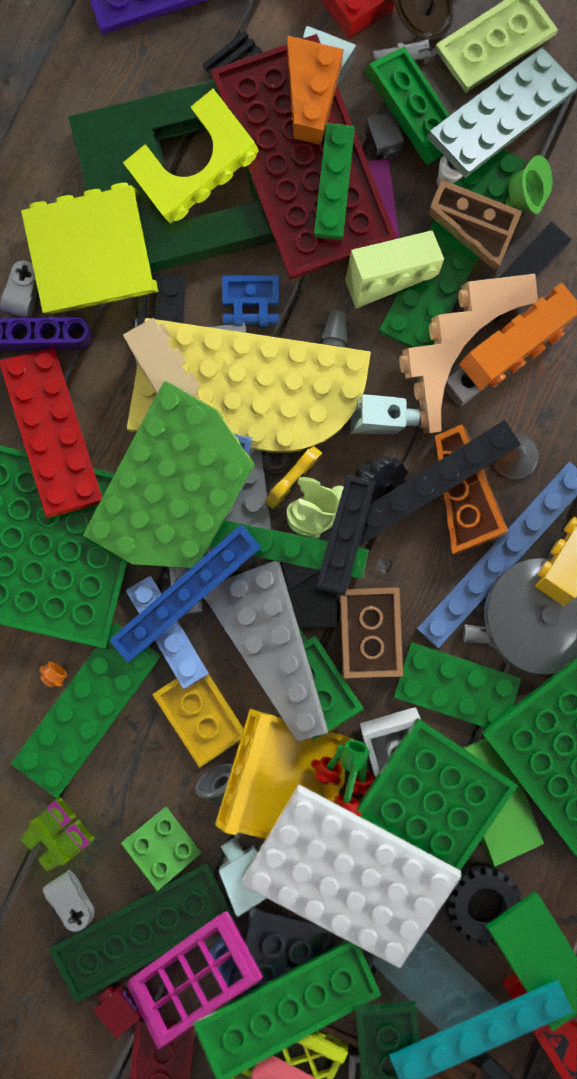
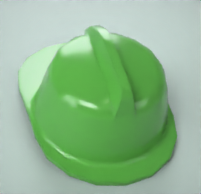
M534 156L524 170L511 177L508 184L509 196L505 201L507 206H514L515 209L520 211L530 210L533 214L540 213L551 193L553 182L550 165L543 156Z

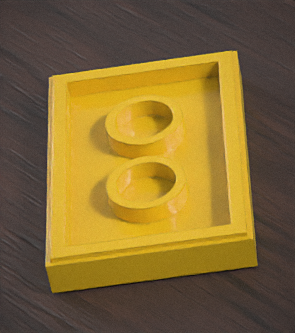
M210 675L187 689H183L176 678L152 694L199 768L241 740L244 727Z

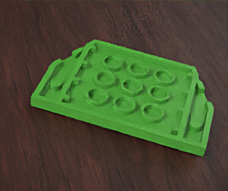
M164 380L83 536L131 564L192 568L206 556L255 464L248 453L244 451L241 443L232 433L218 409Z

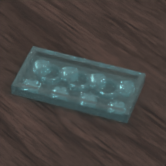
M426 930L400 968L376 955L371 959V963L410 1001H415L417 1008L441 1031L489 1011L499 1004V1001Z

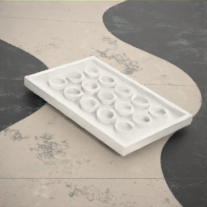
M298 785L245 873L241 884L400 968L460 880L461 871Z

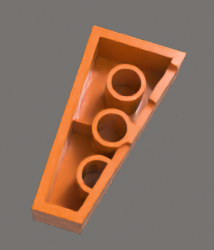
M561 282L545 299L544 297L540 298L522 316L519 314L511 320L501 332L498 330L473 349L459 365L480 391L488 385H491L492 388L496 387L506 378L505 373L510 370L512 373H515L527 363L524 360L526 357L530 356L534 359L546 349L544 344L549 341L553 345L565 335L562 330L577 316V300Z
M462 424L435 436L438 460L440 461L471 441L466 428ZM483 469L443 494L446 503L452 554H460L509 534Z

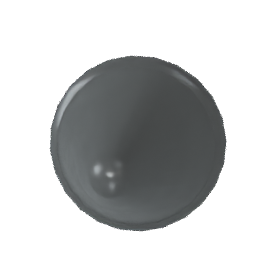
M514 433L521 445L492 463V465L502 477L510 480H521L531 475L536 469L539 454L535 443L529 437Z
M221 764L205 772L196 783V795L221 807L233 764Z

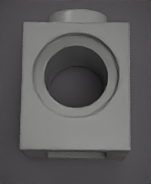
M462 368L447 379L444 387L446 393L459 408L481 392L475 384L473 388H467L462 384L461 378L469 377Z

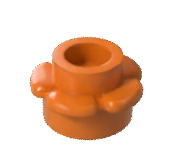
M49 661L45 667L41 666L39 669L42 674L40 676L41 681L51 688L54 686L61 687L64 679L67 677L64 668L53 661Z

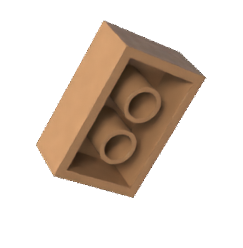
M400 588L347 589L346 596L339 595L342 677L403 676Z

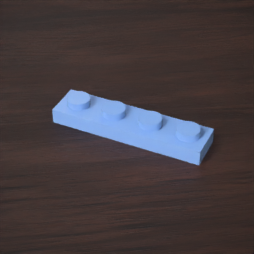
M151 576L126 590L139 614L162 594ZM178 621L155 640L183 689H187L210 675Z

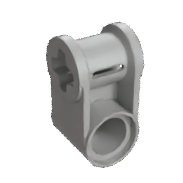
M22 260L16 262L11 268L10 276L0 301L1 312L22 318H31L38 294L32 263ZM28 272H29V273L31 274V277H30V278H29V277H25V279H24V281H23V280L21 279V277H22V276H27V275H28Z
M67 870L43 887L47 901L55 909L68 930H83L94 919V905L71 870ZM82 911L84 916L76 919L74 914Z

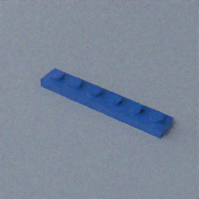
M240 525L109 641L127 662H131L262 547L247 529Z

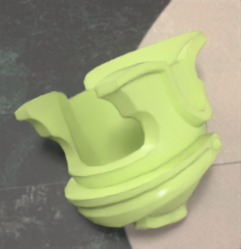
M299 477L297 484L300 485V490L305 495L291 502L287 507L288 525L299 535L309 538H320L321 535L332 529L344 486L339 485L330 489L320 486V482L315 479Z

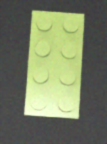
M504 0L437 43L435 51L467 93L555 36L558 29L537 0Z

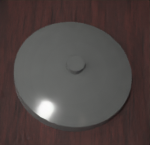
M546 558L522 561L503 571L492 584L484 607L485 628L495 651L509 665L530 674L557 673L577 657V596L567 605L562 606L535 587L540 579L537 572L545 561H551V559Z

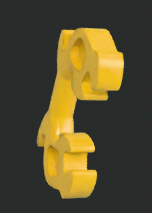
M315 446L308 449L286 476L270 491L264 502L271 509H276L285 500L286 495L291 492L290 487L302 474L306 475L317 464L323 453Z

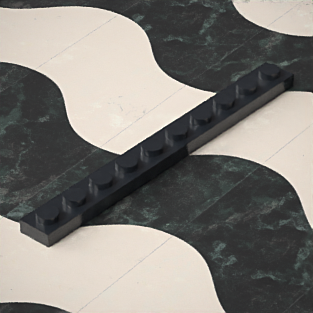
M506 420L498 423L370 504L359 547L519 447L521 443ZM331 530L316 539L329 541ZM280 562L288 591L320 572L318 569Z

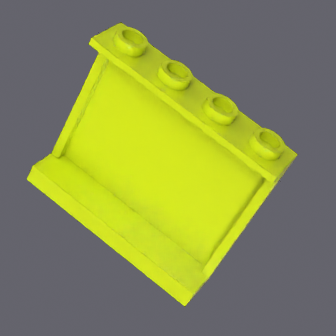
M118 183L111 186L112 190L101 192L100 189L85 191L82 197L74 198L72 195L61 196L57 198L55 203L35 202L29 205V209L21 210L43 313L54 315L158 292L156 280H153L135 197V195L139 194L138 190L133 186H128V183Z

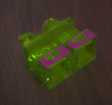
M61 797L55 799L43 812L28 824L30 827L21 837L22 842L30 850L41 841L48 848V851L38 859L46 871L55 868L59 864L63 866L95 840L79 819L60 835H57L59 831L77 817Z

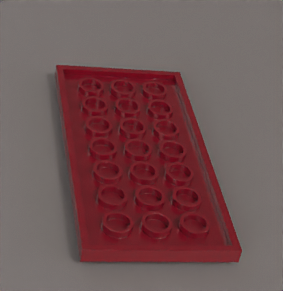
M317 34L303 38L304 40L320 43ZM287 44L211 70L220 98L246 130L259 150L254 161L246 167L289 280L350 259L351 250L397 239L355 131L343 240L314 237L325 133L322 145L294 139ZM336 86L327 123L353 126L339 88Z

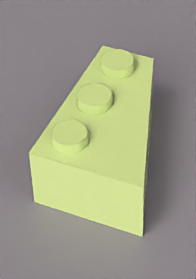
M433 230L351 250L345 281L356 309L439 275L444 258Z

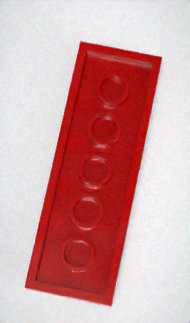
M55 348L0 360V369L46 519L99 505L102 499L101 491Z

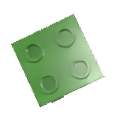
M167 807L163 808L121 843L156 891L161 889L201 854V851Z

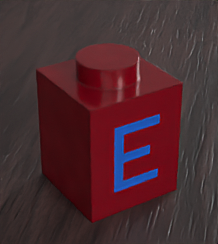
M119 983L114 989L109 985L97 996L99 1002L93 1011L116 1039L140 1019L141 1013L132 995L122 983Z

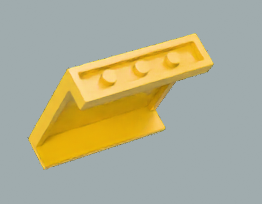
M250 709L215 825L225 833L237 835L238 832L266 839L298 785L334 803L335 796L339 795V791L345 783L346 770L342 767L341 758L338 761L341 766V773L338 776L341 779V783L338 786L332 783L323 784L317 781L311 762L314 759L320 761L325 756L333 758L338 745L345 746L347 741L354 739L335 732H329L314 743L311 738L297 741L283 718Z

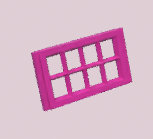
M227 911L214 918L133 976L126 984L157 1048L161 1049L194 1027L192 1022L221 1008L260 981L263 976ZM219 931L229 951L214 961L204 940ZM199 945L209 966L194 975L184 954ZM233 957L243 978L228 988L218 966ZM179 959L189 980L174 990L164 969ZM212 971L223 992L208 1002L197 981ZM159 973L169 994L154 1003L145 982ZM192 985L202 1007L187 1016L177 995ZM172 999L182 1020L167 1030L158 1008Z

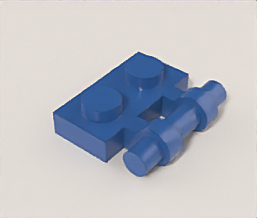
M279 275L222 276L223 307L234 306V314H223V325L234 324V326H243V323H245V325L268 327V325L279 324V313H268V306H279ZM243 306H259V313H243Z

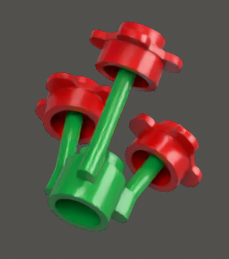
M349 740L345 746L338 745L333 758L325 756L320 761L314 759L311 762V766L315 770L317 781L323 784L332 783L338 786L341 783V779L338 777L341 773V766L338 761L341 758L342 767L349 771L350 774L345 795H336L334 804L357 816H361L362 812L357 811L359 802L351 796L352 794L364 796L376 777L371 771L366 769L370 754L368 747L360 741Z

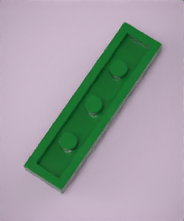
M326 123L314 231L315 238L343 240L355 126Z

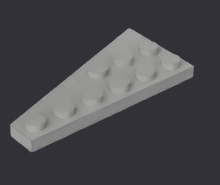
M273 561L225 579L205 597V600L295 739L302 741L328 733L280 562Z

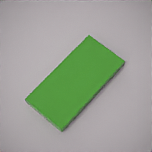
M484 738L463 747L518 785L481 839L490 866L500 865L544 844L524 789Z

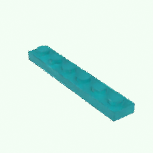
M556 980L390 1054L391 1062L399 1079H425L573 1012L559 981Z

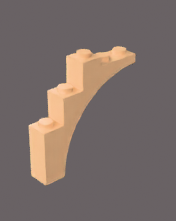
M535 274L470 281L461 285L458 299L460 307L464 308V312L437 315L432 318V323L429 324V335L431 340H434L435 345L402 350L403 355L399 358L401 372L405 373L406 379L417 377V383H414V394L416 400L420 402L419 427L423 428V434L441 432V405L444 387L452 365L467 342L479 329L497 316L510 310L531 306L538 301Z

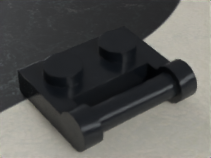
M151 274L152 279L156 280L158 292H156L155 319L184 324L186 276ZM148 294L137 296L136 318L132 321V329L145 323Z

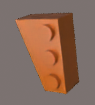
M287 35V61L294 139L322 145L326 123L329 118L342 67L344 49Z

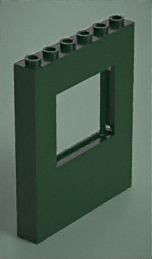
M213 80L68 116L86 190L100 189L101 192L112 190L111 186L118 183H128V186L131 185L138 190L139 195H135L151 273L275 242L246 166L244 168L253 202L179 221L174 220L170 224L123 163L146 144L166 170L159 141L206 129L196 117L191 106L212 89L218 94ZM161 129V132L156 133V130Z

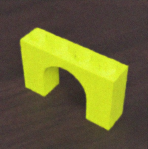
M214 89L210 90L191 106L196 117L209 132L213 140L212 157L202 171L189 177L172 175L164 169L146 144L123 162L170 224L174 220L179 221L184 218L188 213V209L196 202L201 203L210 196L211 190L219 184L227 183L233 177V173L241 166L245 167L252 163L259 152L255 142Z

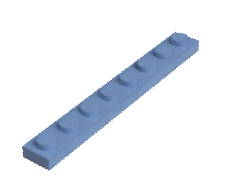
M570 461L508 527L509 534L501 536L416 628L436 648H439L486 597L496 578L507 568L514 565L577 496V468Z

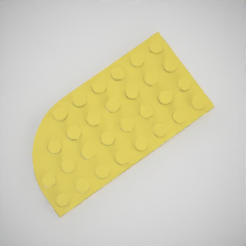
M155 319L158 326L163 323L172 338L168 340V343L172 350L178 348L184 357L186 364L182 366L187 375L193 373L201 387L197 390L199 399L219 410L232 433L253 437L251 450L293 453L303 451L322 442L324 443L337 434L350 420L358 407L357 400L364 393L370 351ZM139 363L137 365L127 430L131 432L138 431L157 395Z

